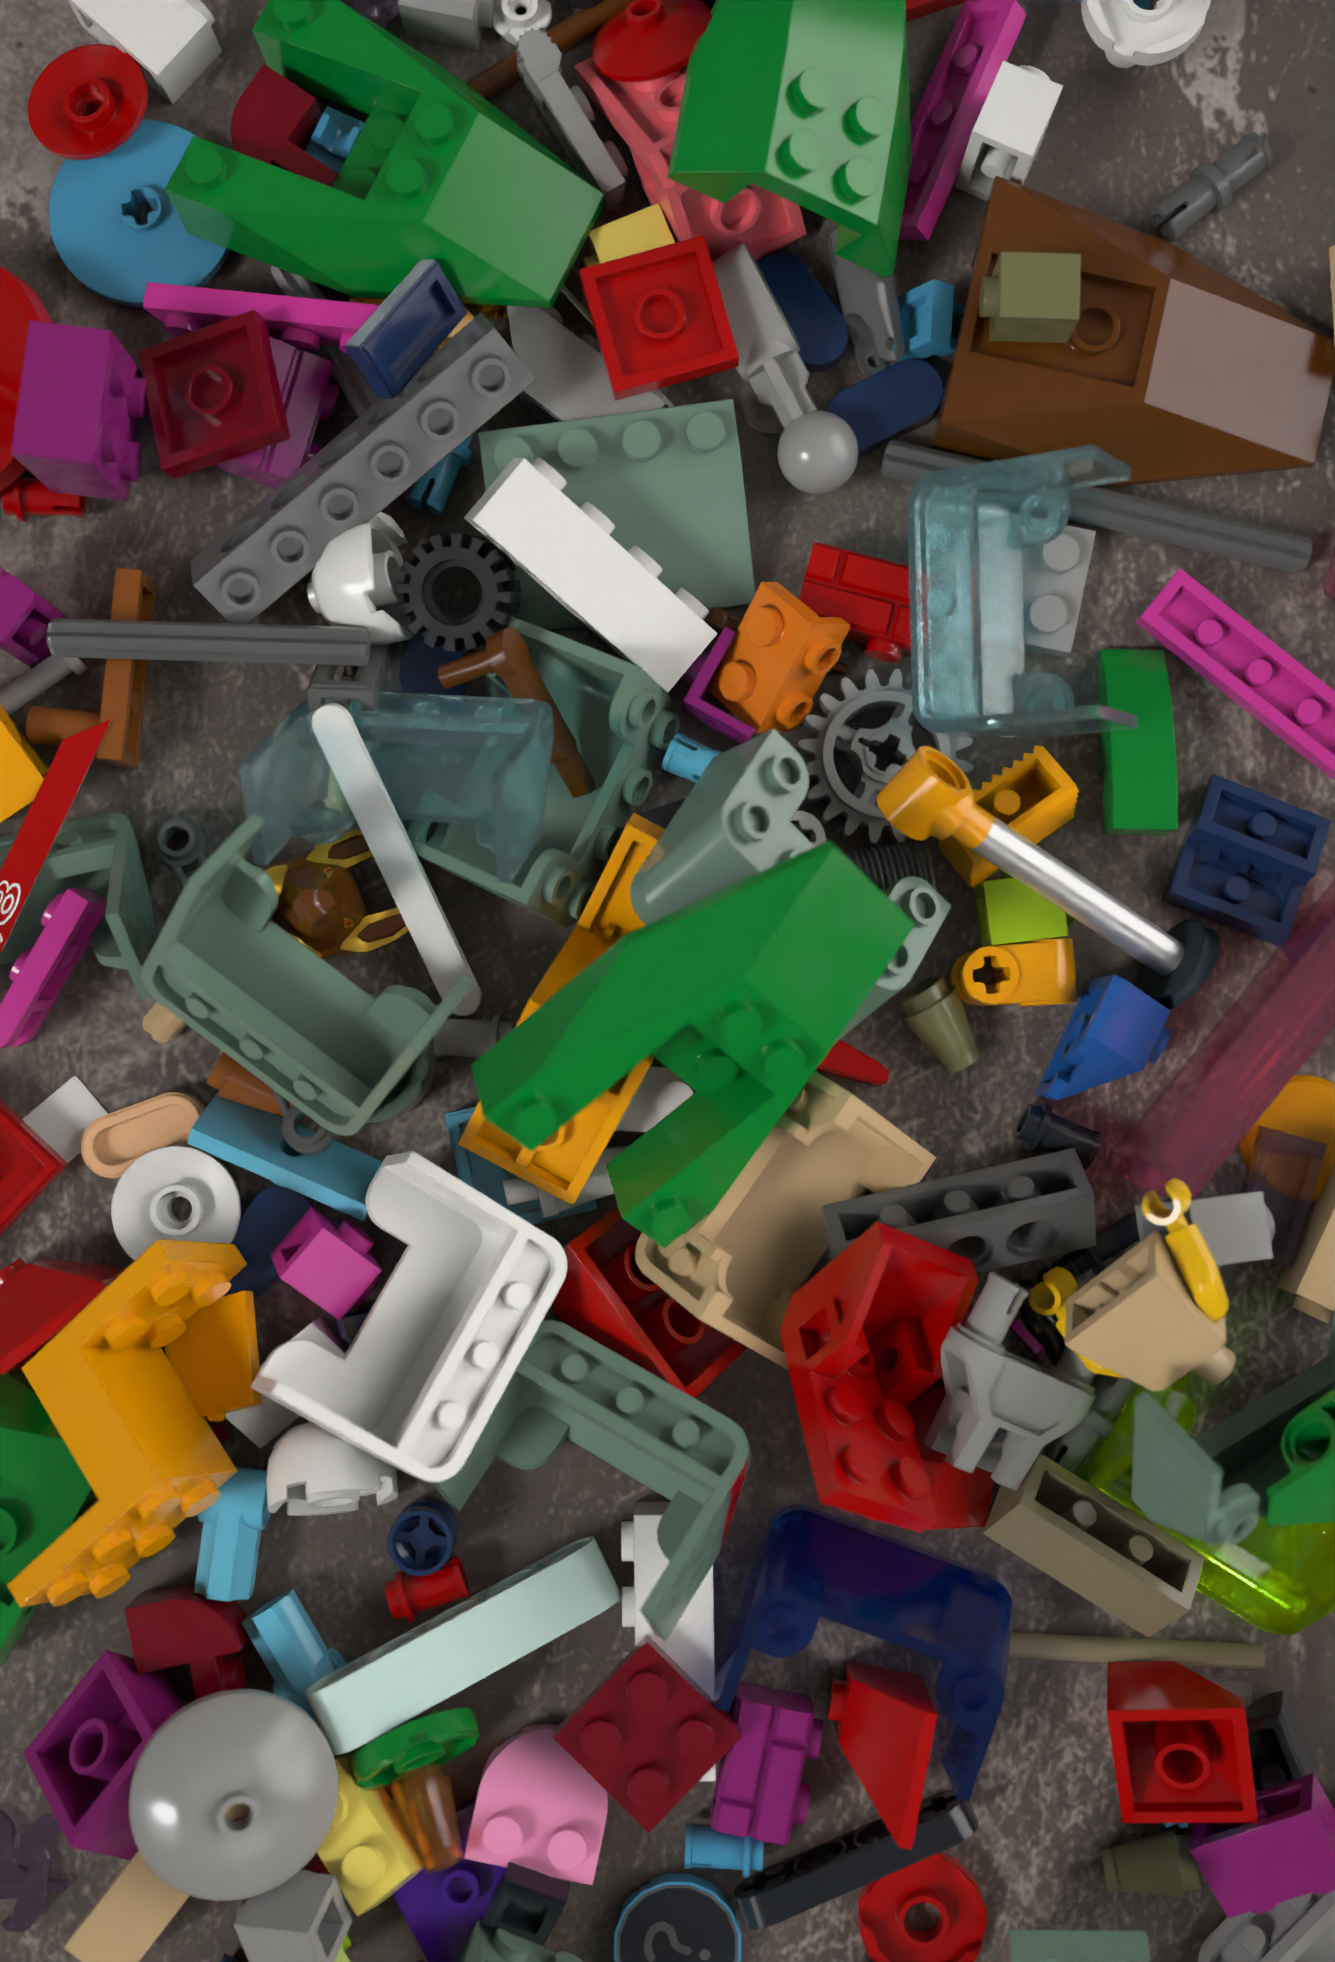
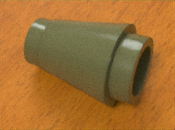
M943 975L928 978L900 996L898 1001L904 1010L900 1016L901 1019L936 1059L943 1064L948 1074L965 1069L981 1057L957 986L948 985Z
M1171 1829L1114 1846V1848L1101 1849L1107 1891L1121 1890V1892L1186 1899L1185 1892L1200 1891L1198 1866L1189 1851L1192 1834L1175 1835V1830Z

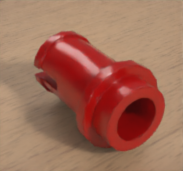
M25 472L1 492L2 507L5 515L16 516L19 522H27L29 516L85 517L86 496L51 492L39 479L27 477Z
M459 1556L452 1558L441 1569L430 1575H405L400 1570L395 1572V1579L384 1582L388 1606L394 1620L406 1617L408 1622H412L417 1619L416 1613L460 1598L471 1597L465 1569Z

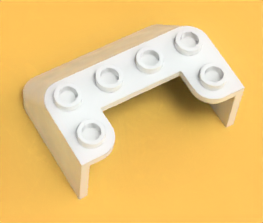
M409 1151L386 1156L366 1192V1209L371 1220L379 1228L408 1246L343 1359L309 1341H287L270 1353L252 1383L251 1388L333 1435L416 1478L429 1482H440L454 1476L468 1458L565 1280L567 1257L562 1246L553 1237L416 1152Z

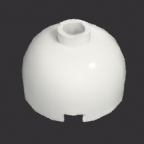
M379 512L369 522L347 530L331 540L317 560L315 567L312 569L311 576L307 579L306 585L307 595L312 608L317 613H322L330 626L365 627L369 631L371 645L391 644L414 637L407 627L412 623L409 616H401L398 605L404 604L403 593H396L397 582H404L406 573L400 571L404 562L397 546L406 544L408 541L401 528L391 516Z
M309 1420L308 1423L288 1430L275 1443L268 1460L266 1479L268 1511L274 1514L284 1502L287 1505V1515L310 1516L359 1510L358 1501L360 1497L375 1493L377 1506L398 1498L395 1466L333 1435Z

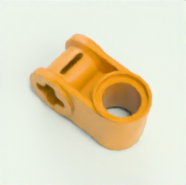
M1073 938L1042 939L1011 945L986 946L965 952L956 958L949 972L950 985L957 986L961 1001L972 1006L1007 1004L1041 1006L1077 1003ZM983 967V970L993 971L995 976L994 983L985 985L981 982H974L973 970Z

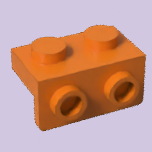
M761 581L708 691L746 725L754 728L755 733H764L772 728L777 732L794 731L810 714L813 707L812 700L826 673L836 664L841 655V645L850 630V625L841 617L818 616L778 582Z

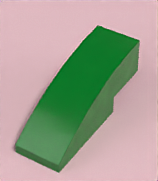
M1100 649L1098 651V775L1103 776L1102 835L1166 836L1178 830L1176 745L1171 693L1164 650Z

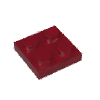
M255 309L137 351L142 377L147 378L145 392L160 467L172 479L291 439L266 320Z
M646 1635L555 1729L553 1738L650 1833L742 1737V1730L690 1676Z

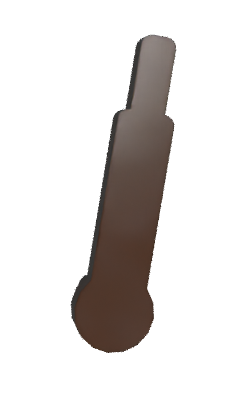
M508 627L492 633L487 638L485 649L438 667V678L445 689L489 673H496L505 682L548 761L556 766L573 798L593 792L595 782L576 749L577 744L571 731L532 663L526 643L519 632L514 628Z

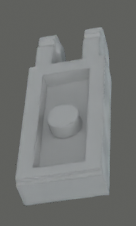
M533 28L530 31L525 30V34L519 35L520 41L517 42L516 54L519 56L517 57L519 77L523 78L524 86L575 171L604 193L605 203L601 212L604 211L606 213L624 200L626 183L624 177L628 175L625 161L611 140L602 143L591 125V122L595 121V116L583 91L577 85L569 89L562 78L560 68L562 53L557 45L552 43V37H548L547 31L542 32L540 28L538 30Z

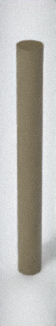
M1004 1631L1002 1638L1004 1658L1095 1663L1175 1661L1184 1667L1262 1671L1265 1665L1263 1645L1255 1643Z

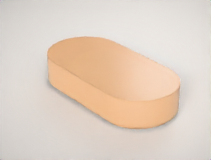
M169 1092L101 1116L86 1128L82 1136L81 1154L89 1169L97 1175L106 1178H119L135 1160L155 1149L169 1146L196 1148L187 1143L191 1128L205 1110V1107L196 1097L190 1094Z

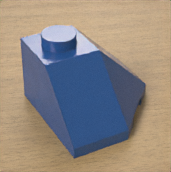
M1114 974L1087 981L1034 1095L1045 1100H1060L1144 1070L1147 1061L1152 1064L1156 1063L1170 1037L1171 1030L1164 1027L1171 1011L1127 980Z

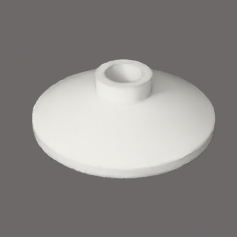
M169 1146L155 1149L135 1160L119 1179L111 1204V1218L116 1237L122 1248L134 1261L157 1239L231 1244L237 1233L241 1217L239 1191L229 1171L210 1154L186 1146ZM177 1197H184L191 1203L192 1213L185 1221L177 1219L172 1213V1204Z

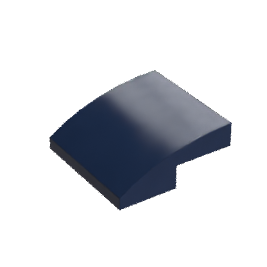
M1213 774L1208 780L1174 863L1162 901L1280 947L1290 938L1305 884L1316 875L1332 820Z

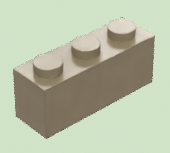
M1041 1453L1037 1456L1017 1491L1003 1485L1000 1486L983 1534L1148 1638L1190 1611L1205 1560L1204 1555Z

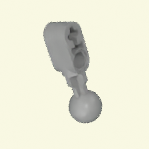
M744 242L712 262L739 355V367L735 368L746 383H750L759 403L773 407L784 428L779 440L777 456L780 469L788 482L795 488L811 494H824L841 487L855 470L858 461L856 436L844 419L833 413L817 410L806 389L809 372L798 353L801 347L762 271Z

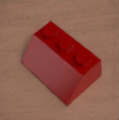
M617 1204L561 1245L567 1257V1274L551 1307L563 1323L695 1398L748 1347L698 1319L641 1272L636 1264L635 1250L642 1232L621 1217Z

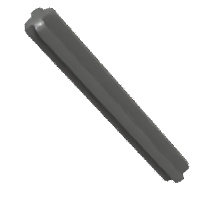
M55 618L49 621L46 634L47 647H49L51 655L69 658L364 666L369 663L371 656V638L368 629L365 627Z

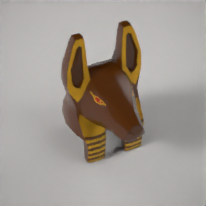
M360 829L328 837L297 858L258 866L270 876L278 895V907L271 920L324 961L335 956L373 952L396 942L409 932L397 906L380 911H366L352 870L374 857Z

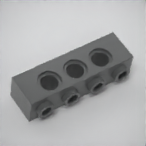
M1075 1148L822 1206L832 1260L877 1221L972 1259L976 1273L1096 1246L1094 1192Z

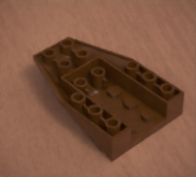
M995 175L982 214L971 264L973 268L951 371L943 390L931 447L1112 487L1308 468L1315 464L1335 370L1333 338L1167 241ZM1001 252L1081 254L1080 319L1067 343L989 341L990 317H980L979 315L980 286L983 276H992Z

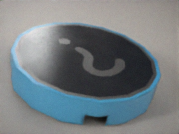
M664 1873L650 1879V1883L642 1886L637 1892L635 1889L624 1900L614 1925V1961L741 1962V1924L735 1909L733 1910L732 1905L725 1899V1894L713 1882L692 1873Z

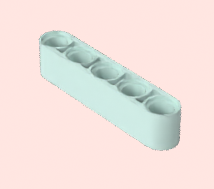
M584 1537L558 1549L329 1673L307 1688L304 1694L321 1730L328 1740L332 1753L334 1755L344 1754L362 1746L601 1614L616 1604L622 1598V1594L595 1537Z

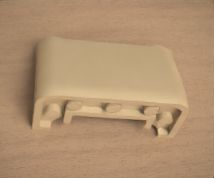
M814 1071L715 1209L666 1248H663L644 1233H641L635 1250L636 1264L643 1274L698 1319L788 1370L780 1329L791 1296L801 1288L829 1247L822 1206L862 1197L867 1189L875 1194L919 1184L936 1157L852 1093Z

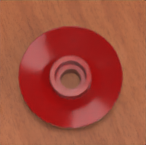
M634 0L627 8L609 19L596 34L591 49L595 66L605 77L620 82H644L676 72L688 65L689 57L698 38L706 31L712 18L711 11L700 0Z
M90 44L63 53L42 71L31 90L28 101V119L34 135L48 151L70 160L93 159L115 150L131 137L144 117L148 103V85L145 75L137 62L128 53H123L119 48L111 45Z

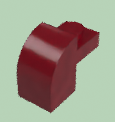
M263 64L235 106L231 121V140L234 151L329 187L333 185L339 176L338 173L305 152L322 116L316 98Z
M188 1583L141 1593L124 1609L137 1674L189 1663L196 1699L227 1690L247 1689L244 1665L239 1657H232V1653L241 1651L250 1639L242 1625V1621L247 1615L235 1600L228 1602L206 1599L205 1596L194 1592L195 1583Z

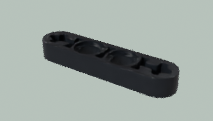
M945 1790L921 1800L912 1850L899 1848L883 1819L879 1818L767 1867L763 1871H758L743 1880L735 1888L734 1897L748 1928L763 1929L949 1849L972 1836L978 1829L979 1822L964 1790Z

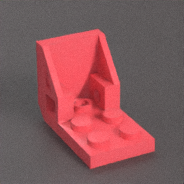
M592 56L574 65L583 91L629 145L643 189L651 205L659 203L675 243L704 235L711 261L713 262L745 242L754 259L758 261L807 234L800 205L753 183L749 184L724 204L667 178L688 65L664 77L644 82H620L609 79L598 71Z

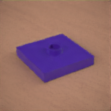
M477 1795L412 1830V1833L432 1863L393 1893L427 1962H455L478 1919L484 1920L486 1905L506 1868L464 1859Z

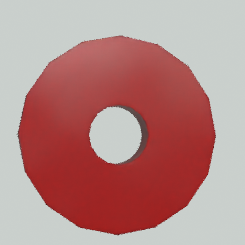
M939 1852L862 1886L858 1896L857 1924L867 1954L873 1962H974L977 1959L983 1945L982 1938L985 1933V1923L987 1926V1908L975 1877L957 1858L944 1852ZM922 1902L934 1905L939 1910V1918L931 1929L915 1931L904 1923L905 1915L913 1905Z

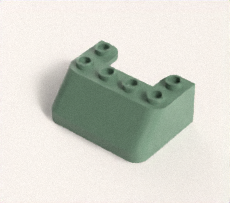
M774 728L712 758L631 882L630 899L635 913L646 925L815 847L790 822L808 791L809 775L807 767L800 754ZM916 876L905 877L893 882L885 891V894L911 918L915 926L836 1042L910 982L952 907L924 879Z

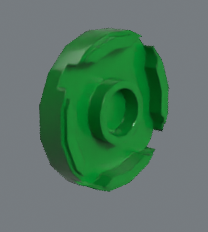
M453 1708L436 1712L388 1731L365 1744L349 1760L352 1774L356 1778L357 1785L365 1790L399 1784L407 1781L406 1778L411 1776L410 1771L424 1766L427 1769L432 1767L436 1769L461 1756L472 1748L480 1737L478 1733L480 1730L474 1711L471 1708Z

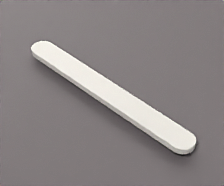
M336 703L325 704L313 715L312 729L442 1001L463 974L474 982L451 1012L458 1016H468L474 1013L481 1003V989L351 714L342 705Z

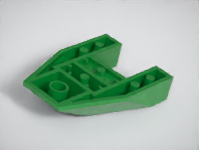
M268 0L252 29L266 65L304 91L369 114V117L339 171L338 178L331 187L193 136L164 189L188 234L352 297L386 299L420 260L436 259L461 303L552 308L605 203L604 193L460 78L342 1Z
M828 840L624 935L471 1065L483 1117L532 1152L647 1056L653 1055L697 1092L606 1164L621 1217L657 1244L666 1248L715 1209L830 1051L915 925L905 912L833 842Z

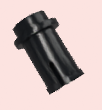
M1045 1102L1039 1107L1031 1103L1026 1106L1020 1116L1014 1135L1016 1139L1024 1142V1149L1030 1152L1035 1148L1048 1153L1075 1148L1084 1170L1091 1166L1102 1141L1101 1132L1088 1129L1052 1113L1051 1105Z

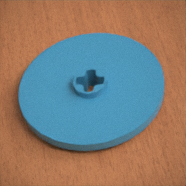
M142 120L131 137L115 150L88 160L65 159L56 175L50 194L49 225L51 235L65 265L80 283L93 293L121 305L143 307L147 282L203 287L214 277L227 259L230 249L188 234L164 190L193 136L196 135L170 123ZM148 202L153 211L148 213V223L138 225L133 216L139 214V204Z

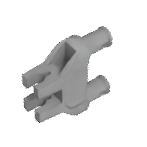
M990 1271L989 1279L966 1323L958 1322L956 1327L951 1326L942 1343L941 1367L946 1394L924 1443L931 1449L946 1454L945 1460L952 1466L970 1473L973 1472L975 1467H979L992 1472L990 1478L998 1484L1017 1491L1043 1446L1075 1428L1088 1415L1097 1398V1395L1094 1393L1096 1387L1091 1384L1096 1374L1089 1371L1076 1353L1067 1346H1065L1056 1364L1049 1362L1048 1366L1038 1364L1007 1350L1001 1343L1022 1302L1028 1297L1030 1292L1011 1280Z

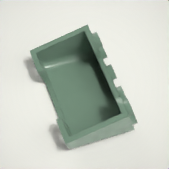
M511 617L506 628H514L524 639L532 663L576 741V749L595 782V789L590 794L573 798L556 766L548 761L503 679L496 673H489L486 676L509 695L456 805L438 793L427 789L408 828L407 835L418 858L562 927H570L580 919L627 825L626 817L631 816L635 807L641 805L647 798L652 786V771L662 751L667 749L671 741L674 740V736L679 730L680 719L676 714L673 699L640 666ZM439 815L437 829L432 838L426 843L429 826Z

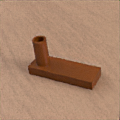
M116 568L110 620L154 621L157 584L142 570ZM106 659L101 712L31 706L26 721V734L29 743L60 746L63 739L112 719L96 752V758L113 768L138 770L149 660Z

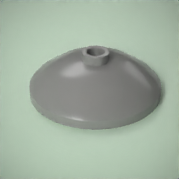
M252 1689L227 1690L202 1697L186 1705L167 1719L153 1734L138 1759L131 1781L129 1796L130 1821L135 1842L150 1868L167 1884L188 1895L215 1901H232L260 1895L283 1884L298 1873L322 1845L331 1827L337 1806L338 1774L336 1763L328 1740L319 1725L308 1713L290 1700L276 1694ZM237 1803H244L251 1808L249 1814L239 1821L229 1820L225 1816L229 1807Z

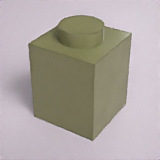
M1001 252L992 276H983L980 286L979 315L980 317H990L989 341L1067 343L1080 319L1081 254Z

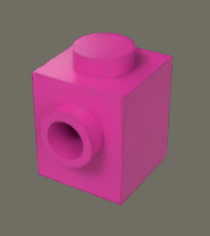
M313 1206L307 1210L270 1254L280 1279L338 1320H341L352 1306L357 1307L367 1300L376 1286L377 1276L382 1271L370 1250L375 1243L367 1233L348 1219H345L338 1225Z

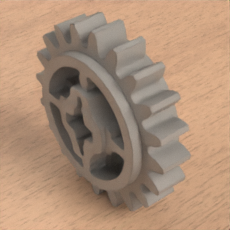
M873 669L867 670L863 681V690H858L855 684L847 677L843 678L839 685L843 701H838L833 696L823 693L818 703L822 711L827 715V718L807 715L803 725L811 733L815 734L817 738L799 740L796 751L814 759L813 762H808L805 765L808 770L809 779H816L818 784L807 793L805 797L806 802L814 803L822 799L828 801L829 805L821 818L823 824L831 822L839 815L845 817L846 822L842 832L843 838L848 839L858 826H865L868 846L876 844L882 829L889 831L893 843L895 841L898 843L904 842L905 834L895 828L884 817L879 807L874 805L880 791L916 752L911 738L914 723H917L925 732L931 747L950 758L966 776L973 771L974 766L965 760L956 758V754L965 751L973 744L972 738L967 736L955 737L951 732L965 716L962 712L952 713L948 716H943L940 713L949 694L943 691L935 695L931 700L925 699L923 693L926 688V678L923 676L915 681L911 689H904L902 687L903 679L900 669L893 671L887 686L879 684L878 677ZM875 710L894 711L887 724L880 728L866 729L860 727L857 731L845 725L854 717L865 712ZM883 745L894 749L892 760L897 763L890 764L885 772L874 767L877 756L872 753L878 752ZM834 748L846 753L845 758L854 765L857 771L858 783L853 795L845 788L838 777L833 759Z

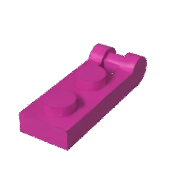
M67 888L65 893L58 894L49 903L41 919V924L45 928L33 948L25 950L19 956L11 969L9 978L13 983L0 1004V1049L22 1046L34 1039L105 917L106 897L93 889Z

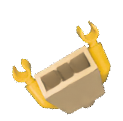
M1172 1178L1165 1183L1167 1194L1173 1200L1174 1210L1165 1208L1160 1203L1159 1196L1153 1189L1145 1194L1142 1201V1211L1145 1217L1157 1225H1166L1169 1231L1166 1237L1155 1230L1078 1291L1073 1275L1065 1268L1054 1267L1043 1275L1044 1282L1037 1284L1029 1293V1304L1034 1311L1045 1316L1056 1315L1059 1320L1055 1326L1065 1338V1345L1076 1353L1089 1371L1095 1374L1129 1379L1151 1391H1163L1190 1371L1210 1385H1217L1224 1381L1231 1373L1236 1359L1234 1352L1224 1346L1226 1342L1225 1313L1228 1310L1229 1302L1216 1261L1197 1224L1188 1225L1183 1215L1189 1209L1192 1201L1189 1187L1183 1181Z

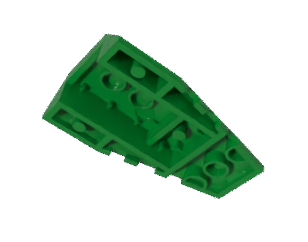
M716 0L711 10L713 16L707 29L698 38L689 57L667 178L724 204L749 184L753 183L838 223L834 249L835 255L885 278L892 275L912 162L906 0Z

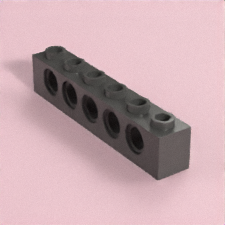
M481 312L434 352L393 399L381 398L190 561L193 586L229 623H250L315 567L317 560L331 540L347 530L369 522L533 383L535 378Z

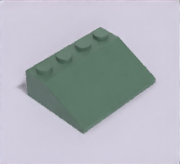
M733 399L478 432L486 491L513 458H525L531 464L536 457H539L566 480L567 484L561 492L574 504L581 508L586 501L589 502L615 525V529L610 533V536L627 552L633 545H636L660 565L663 571L657 579L675 594L680 588L685 589L700 601L708 611L715 607L723 610L749 607L755 595L742 461ZM503 552L501 553L505 559H510ZM513 562L516 570L512 571L514 580H520L521 592H516L515 602L520 603L518 614H512L511 617L551 632L588 628Z

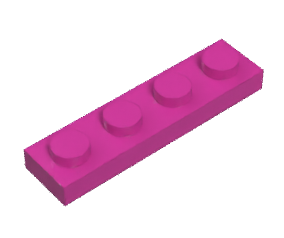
M1017 0L964 1L911 123L912 162L899 235L901 240L929 241L961 168L978 116L1003 60L1006 62L1027 16Z
M151 282L146 284L143 308L165 324L164 330L167 333L176 337L255 309L266 320L270 337L295 346L300 351L317 352L319 345L339 346V349L346 354L349 353L344 345L380 306Z
M1179 568L1135 623L1329 778L1334 779L1335 691Z

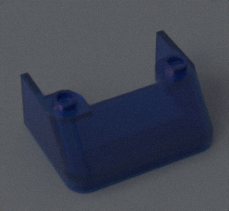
M806 1505L784 1507L769 1522L714 1675L716 1708L729 1712L751 1649L778 1658L796 1655L810 1643L820 1616L943 1662L936 1682V1697L944 1715L955 1724L942 1763L956 1798L969 1802L1004 1702L1014 1615L1012 1598L1004 1584L997 1577L985 1571Z

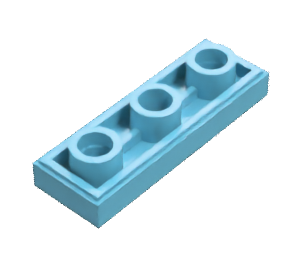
M219 1090L192 1126L187 1144L208 1152L219 1160L230 1162L267 1178L278 1186L287 1187L326 1204L337 1212L346 1213L362 1221H365L368 1216L365 1203L366 1192L382 1161L335 1140L326 1151L320 1154H301L294 1150L285 1140L282 1132V1117L217 1097ZM297 1124L299 1136L311 1137L316 1134V1132Z

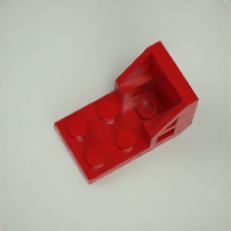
M878 1221L791 1296L780 1329V1336L820 1503L921 1533L939 1519L930 1490V1479L924 1469L914 1433V1422L908 1412L907 1405L942 1377V1343L951 1326L956 1327L958 1322L963 1323L979 1280L972 1259Z

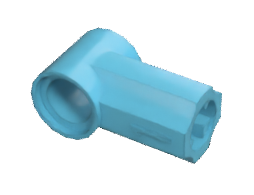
M235 1466L237 1472L218 1488L221 1493L219 1499L208 1509L197 1514L198 1521L203 1522L194 1592L205 1596L206 1599L229 1602L232 1600L249 1599L253 1594L261 1531L266 1528L271 1514L268 1511L267 1470Z
M292 1589L265 1603L242 1621V1625L274 1679L273 1694L279 1695L298 1705L318 1724L304 1693L313 1683L346 1665L347 1662L333 1647L327 1649L298 1596Z

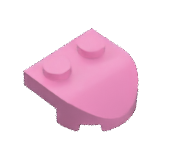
M536 1724L524 1727L521 1733L509 1738L499 1747L496 1746L486 1761L481 1776L464 1859L506 1867L508 1862H512L550 1877L593 1886L607 1819L608 1792L553 1738L555 1729L559 1725Z

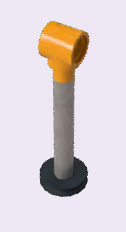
M928 746L919 747L877 795L876 801L882 814L903 834L920 841L928 839L931 835L938 840L952 836L1143 963L1144 965L1139 976V989L1168 1010L1181 1006L1193 997L1206 982L1214 968L1220 951V937L1215 929L1205 928L1200 919L1189 918L1177 923L1165 932L973 803L974 792L971 789L968 778L950 758L940 751Z

